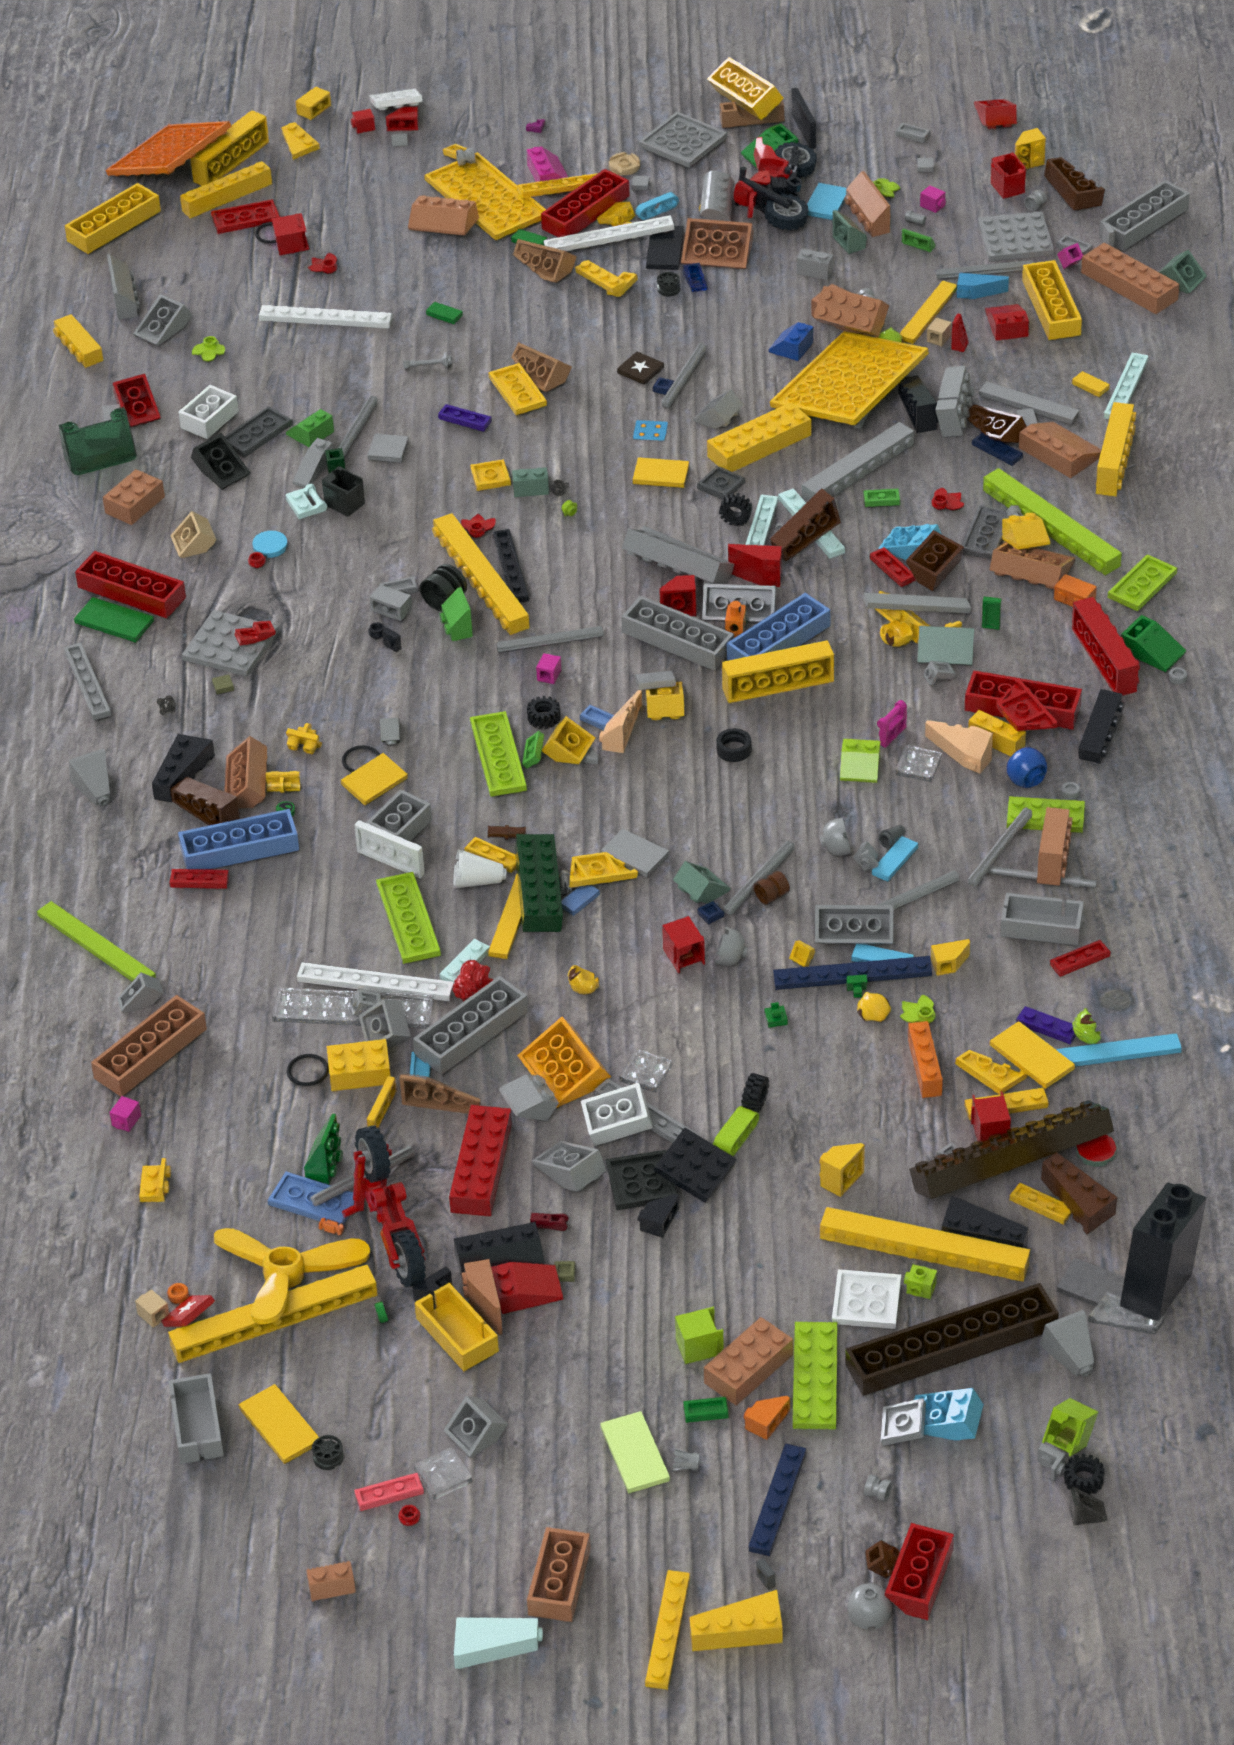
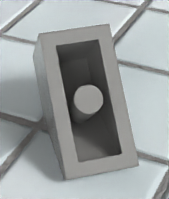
M399 718L380 719L381 741H385V745L396 744V741H400Z
M141 972L117 998L121 1012L126 1013L152 1006L161 997L163 990L158 979Z

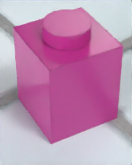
M929 185L920 193V206L932 212H938L946 204V192Z
M1078 243L1062 249L1057 254L1064 269L1079 263L1082 260V256H1084Z
M543 653L536 667L537 681L555 684L561 672L560 656Z
M123 1096L120 1097L109 1112L111 1125L130 1132L141 1117L139 1102Z

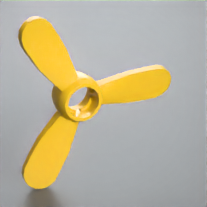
M224 1228L214 1233V1243L217 1246L263 1267V1275L266 1282L259 1291L251 1310L252 1320L257 1324L273 1323L282 1316L288 1300L289 1288L300 1284L304 1273L360 1265L370 1258L369 1245L357 1238L324 1244L300 1253L291 1247H277L271 1250L261 1242L236 1229Z

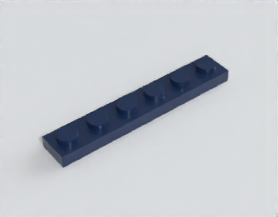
M785 1443L748 1546L749 1552L766 1556L771 1555L806 1456V1448Z

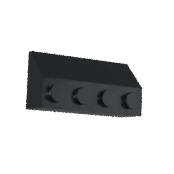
M535 1222L454 1238L455 1257L460 1274L465 1272L464 1263L489 1259L491 1267L509 1262L545 1264Z

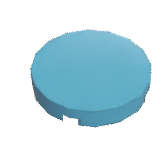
M265 531L255 536L252 546L254 552H260L267 556V558H273L286 551L288 542L286 536L281 532Z

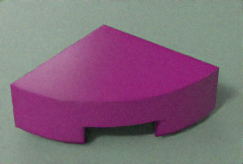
M538 119L537 122L528 123L526 131L541 133L545 125V119Z

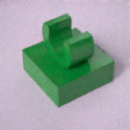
M867 975L847 976V991H853L854 998H862V990L867 988Z
M779 1002L771 1003V1007L764 1008L768 1028L788 1025L784 1005L779 1006Z

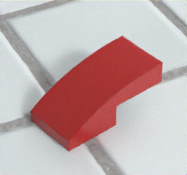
M271 621L253 622L252 628L235 629L234 635L239 645L242 646L270 638L276 634V631Z

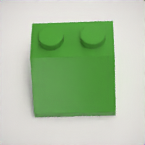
M319 409L286 431V435L310 447L317 438L324 439L334 432L333 416Z
M460 587L441 605L442 613L439 614L441 623L445 624V633L450 636L452 641L473 637L471 609Z

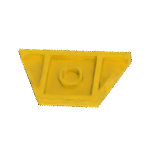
M608 852L574 856L571 859L569 887L637 878L638 871L636 869L630 871L625 868L624 862L614 858Z

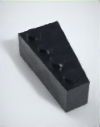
M918 375L903 378L898 383V394L916 433L936 430L937 423L939 422L936 414L937 402Z
M1100 689L1078 748L1079 759L1101 764L1103 757L1107 756L1108 746L1112 742L1113 735L1123 715L1125 702L1122 701L1121 693Z
M177 734L152 782L154 800L172 803L171 788L186 777L194 779L195 774L206 766V762L215 757L213 740Z
M951 1195L941 1231L1021 1248L1027 1247L1028 1227Z

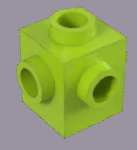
M913 1264L910 1272H906L904 1277V1284L907 1285L906 1293L916 1297L931 1299L937 1285V1270Z

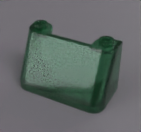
M124 407L114 409L110 413L111 420L82 428H79L73 422L59 425L63 456L73 474H86L126 463L137 457L127 411Z

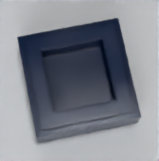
M659 377L653 386V392L666 395L674 380Z
M714 901L697 909V914L708 925L724 917V911Z

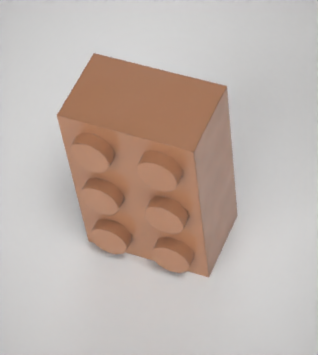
M135 469L103 496L105 513L133 525L165 497L163 481Z

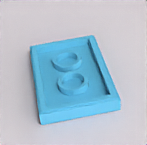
M818 183L807 203L809 209L808 216L833 220V210L840 211L845 202L846 188Z

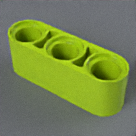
M739 1106L716 1135L713 1145L734 1156L759 1121V1113Z

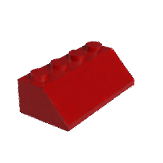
M914 1523L910 1524L885 1591V1596L906 1615L928 1621L953 1553L954 1534Z

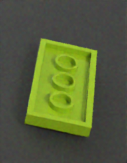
M1147 554L1108 592L1107 598L1135 611H1139L1177 574V567Z
M1009 796L1006 828L1012 824L1024 808L1032 810V817L1022 829L1043 830L1046 808L1050 807L1070 809L1069 817H1073L1071 832L1083 833L1085 801Z

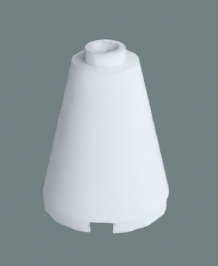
M463 850L457 851L456 859H459V861L454 866V888L500 884L502 880L506 879V869L503 868V864Z

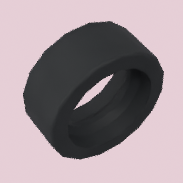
M738 728L722 731L716 739L718 756L728 762L745 760L752 751L751 736L748 732ZM729 742L743 744L742 747L734 749L727 748L724 745Z

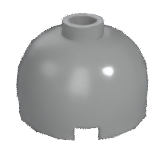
M843 817L830 820L825 824L823 835L820 836L822 847L826 846L828 852L835 856L851 854Z
M725 926L724 930L727 933L721 935L716 955H719V960H714V964L729 967L737 964L740 958H745L748 947L744 946L745 939L739 931Z
M874 1583L861 1584L849 1595L847 1610L849 1619L854 1625L862 1629L875 1626V1629L887 1624L890 1620L892 1602L885 1596L886 1590L882 1586Z

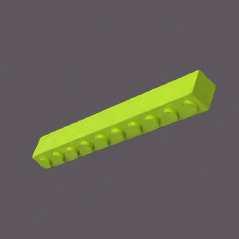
M1000 468L983 477V491L995 498L1007 508L1011 505L1019 506L1023 516L1026 513H1035L1043 520L1049 537L1094 567L1097 571L1106 576L1121 567L1122 553Z

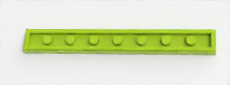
M50 901L37 911V915L130 981H133L141 972L156 978L155 972L54 902Z

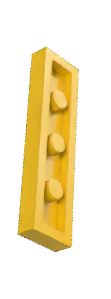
M589 260L583 261L575 267L577 274L612 294L627 287L624 280Z
M1044 1088L1003 1094L1009 1114L1048 1108L1049 1102ZM999 1094V1095H993V1096L980 1097V1098H975V1099L996 1097V1096H1000V1094ZM972 1099L964 1100V1106L968 1118L971 1120Z

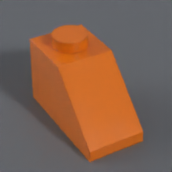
M782 1396L756 1401L744 1414L745 1429L768 1440L790 1412V1397Z

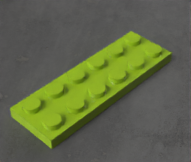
M506 711L470 717V724L490 797L527 791L526 781Z
M408 872L376 879V885L403 964L441 956V951L414 873Z
M795 1322L793 1429H836L837 1322Z

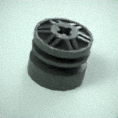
M444 563L421 582L419 590L422 598L431 608L442 611L441 605L457 588L461 587L463 593H466L467 582L463 574L456 567Z

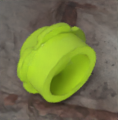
M571 500L566 501L561 507L564 516L575 515L578 505Z

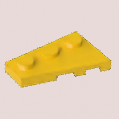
M293 122L281 127L283 137L293 160L320 149L319 143L297 123Z
M971 1050L958 1056L955 1061L957 1066L998 1094H1000V1091L1006 1092L1027 1078V1074L1022 1070L1020 1072L1010 1069L1011 1066L1005 1063L999 1065L992 1062V1058Z

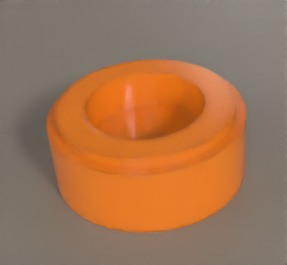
M175 1283L167 1290L168 1299L174 1304H181L189 1297L188 1287L182 1283Z

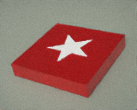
M191 1295L164 1317L161 1322L164 1327H186L211 1306L215 1300L212 1295Z

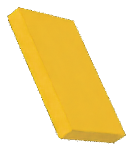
M638 457L633 475V484L684 488L689 470V461Z
M382 753L341 779V785L362 804L367 805L406 780L408 774L387 755Z

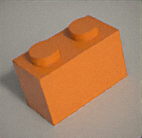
M1065 574L1054 586V600L1073 607V602L1094 597L1096 600L1097 586Z

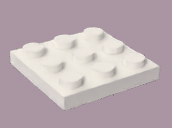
M416 89L369 95L370 102L379 110H386L389 106L400 108L403 107V104L414 106L422 102V95Z
M838 1269L832 1322H837L840 1325L896 1329L901 1275Z

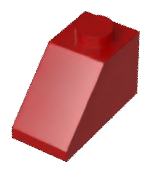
M418 106L401 107L386 116L387 131L418 130Z

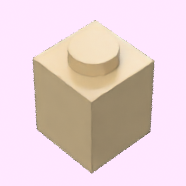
M936 318L927 328V342L943 346L951 336V322Z
M152 1289L135 1300L137 1314L153 1328L160 1324L161 1320L169 1314L167 1302Z

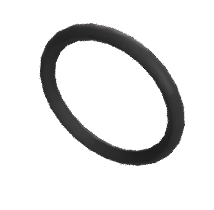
M272 222L261 224L255 231L256 238L263 243H276V240H264L258 235L261 228L272 225Z
M354 746L343 754L342 764L345 769L354 772L355 769L350 768L346 764V757L350 752L358 749H368L373 751L376 756H379L380 753L371 746Z
M316 1054L299 1055L292 1059L287 1066L288 1078L293 1083L301 1086L318 1084L326 1078L329 1072L326 1060ZM302 1058H316L324 1064L325 1070L319 1079L312 1082H301L291 1075V1068L296 1061Z

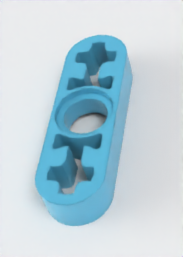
M672 192L666 193L640 204L636 208L635 213L642 220L649 219L675 208L678 205L679 198ZM658 203H660L659 207L657 209H654L655 206Z

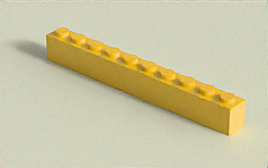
M453 513L434 519L433 535L440 540L441 546L446 548L449 557L454 559L456 566L461 568L464 577L469 579L472 588H475L479 597L484 599L487 608L492 610L495 619L500 621L502 628L506 629L510 635L529 629L528 613Z
M826 1207L820 1223V1239L1024 1282L1030 1261V1249Z
M368 1265L356 1267L288 1291V1300L284 1312L273 1323H255L251 1315L254 1304L252 1303L217 1314L202 1321H197L186 1327L169 1331L170 1345L179 1364L378 1296L376 1281Z

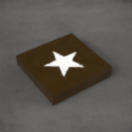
M637 351L617 368V373L645 385L664 368V363Z

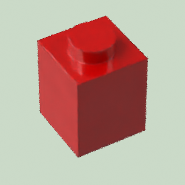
M371 109L352 112L353 119H350V122L357 134L375 130V120Z

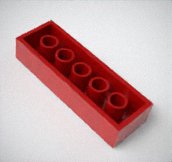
M607 169L602 170L541 213L542 230L556 237L577 234L597 220L600 215L615 203L622 202L630 196L629 180Z
M94 551L75 571L78 588L166 619L186 598L184 581Z
M1094 597L1073 602L1072 631L1111 690L1121 693L1122 696L1137 692V684H1139L1138 670H1140L1139 661L1135 660L1131 649L1127 648L1123 637L1119 636L1116 627L1111 624L1108 615L1103 612L1100 603H1097Z
M973 670L965 693L964 711L976 713L980 710L991 716L1004 717L996 708V703L1005 695L1008 688H1012L1017 678ZM1019 678L1056 719L1058 727L1074 729L1081 707L1082 689Z
M470 1106L449 1195L451 1213L491 1217L512 1127L511 1108Z

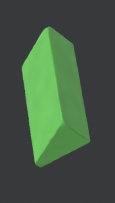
M902 229L903 244L928 252L935 248V243L931 237Z

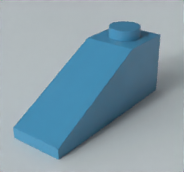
M959 273L957 298L977 299L1005 293L1009 290V276Z

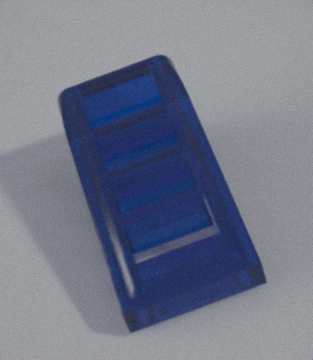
M700 263L684 265L683 274L691 292L708 290Z

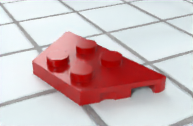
M1019 678L1014 681L1012 688H1008L1005 695L996 703V708L1016 731L1053 729L1058 727L1056 719Z

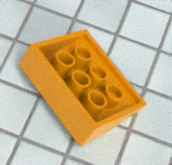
M563 1017L559 1018L517 1055L531 1075H540L545 1079L547 1086L559 1102L556 1108L593 1092L607 1078H611V1075L575 1028Z

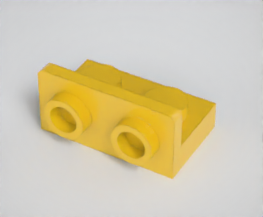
M630 201L618 202L600 215L597 220L599 224H611L612 227L619 226L634 218L635 212Z
M166 1158L161 1159V1165L142 1167L140 1202H165V1193H169V1181H167V1178L171 1177V1166L167 1165Z

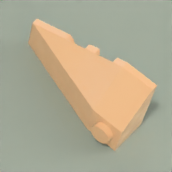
M638 690L606 724L604 731L600 732L599 742H602V750L624 753L642 706L641 690Z
M926 721L925 736L963 767L981 774L991 762L993 733L975 726L964 728L959 724L948 726L944 722Z

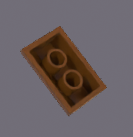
M933 530L907 558L906 564L919 584L934 591L960 562L964 546Z

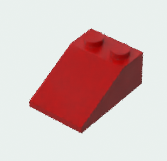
M1006 99L974 101L981 123L987 126V128H997V125L1012 127V124H1017L1016 104Z
M1018 304L985 308L995 341L1028 337L1029 319L1026 311Z
M145 373L113 382V392L128 428L161 419Z
M728 544V562L734 564L732 575L760 586L780 587L782 546Z
M509 1262L491 1267L502 1314L564 1300L555 1265Z

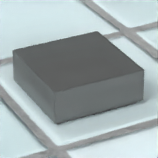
M764 1558L756 1561L757 1577L767 1589L770 1590L776 1587L775 1572Z

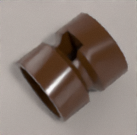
M780 871L768 875L766 880L763 878L753 885L756 897L764 905L775 901L790 891L789 882Z

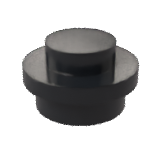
M375 622L370 625L368 634L372 638L379 639L383 637L382 631L386 628L382 623Z

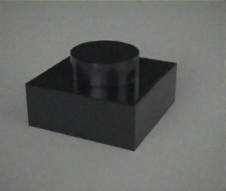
M389 628L382 631L383 643L387 648L395 652L402 649L401 636Z

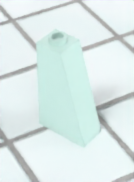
M456 1618L455 1669L537 1651L538 1641H543V1628L538 1626V1618Z

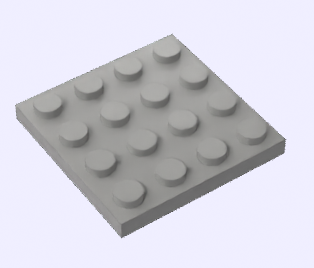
M676 112L639 141V147L690 168L727 138V132Z
M1042 211L978 217V225L989 261L1054 255V248Z
M213 610L182 653V660L248 677L278 633V626L273 625L276 634L257 643L240 646L234 635L235 629L252 628L253 622L258 621Z

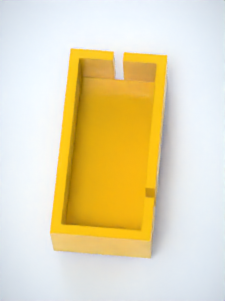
M450 1283L434 1291L436 1309H434L433 1296L431 1294L414 1302L416 1319L463 1372L499 1352L498 1335L487 1323L484 1324V1320Z

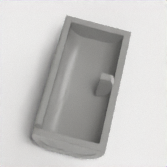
M710 171L705 174L700 206L701 216L711 220L731 221L734 180L732 177L719 171Z

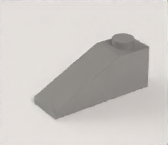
M317 438L312 443L293 479V484L306 487V485L312 484L326 468L325 450L333 449L332 442Z

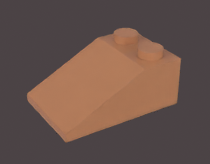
M489 1259L464 1263L465 1272L461 1273L463 1285H466L462 1286L464 1298L469 1299L470 1306L498 1335L503 1334L501 1309Z

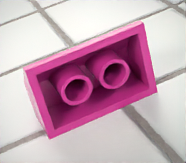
M542 146L526 149L527 166L535 182L568 177L558 156Z

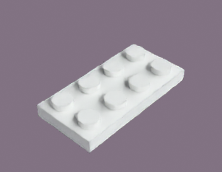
M359 820L354 826L358 853L403 872H413L415 877L421 879L425 874L422 846L371 826L368 823Z

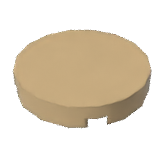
M625 152L617 153L610 158L608 163L610 171L617 175H631L640 169V159L632 153L631 155H627Z

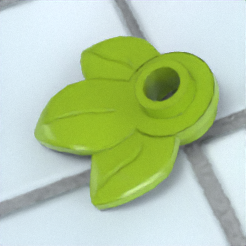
M885 178L873 181L880 193L886 197L894 198L893 192L901 189L897 183L890 182Z
M214 336L205 337L201 344L195 345L192 349V355H201L203 361L206 362L214 360L216 355L225 353V347L219 344Z
M925 995L920 996L918 1003L902 1001L904 1013L900 1015V1018L910 1023L923 1021L931 1023L935 1020L934 1003Z

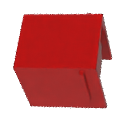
M1012 152L991 158V185L999 195L1005 199L1025 193L1026 167Z
M302 213L272 219L279 256L310 250Z
M689 916L662 925L663 950L678 974L680 973V968L701 961L705 965L704 936L700 934Z
M1000 1091V1096L975 1099V1095H972L971 1125L973 1124L977 1141L983 1142L988 1140L991 1135H1002L1010 1129L1011 1118L1003 1091Z

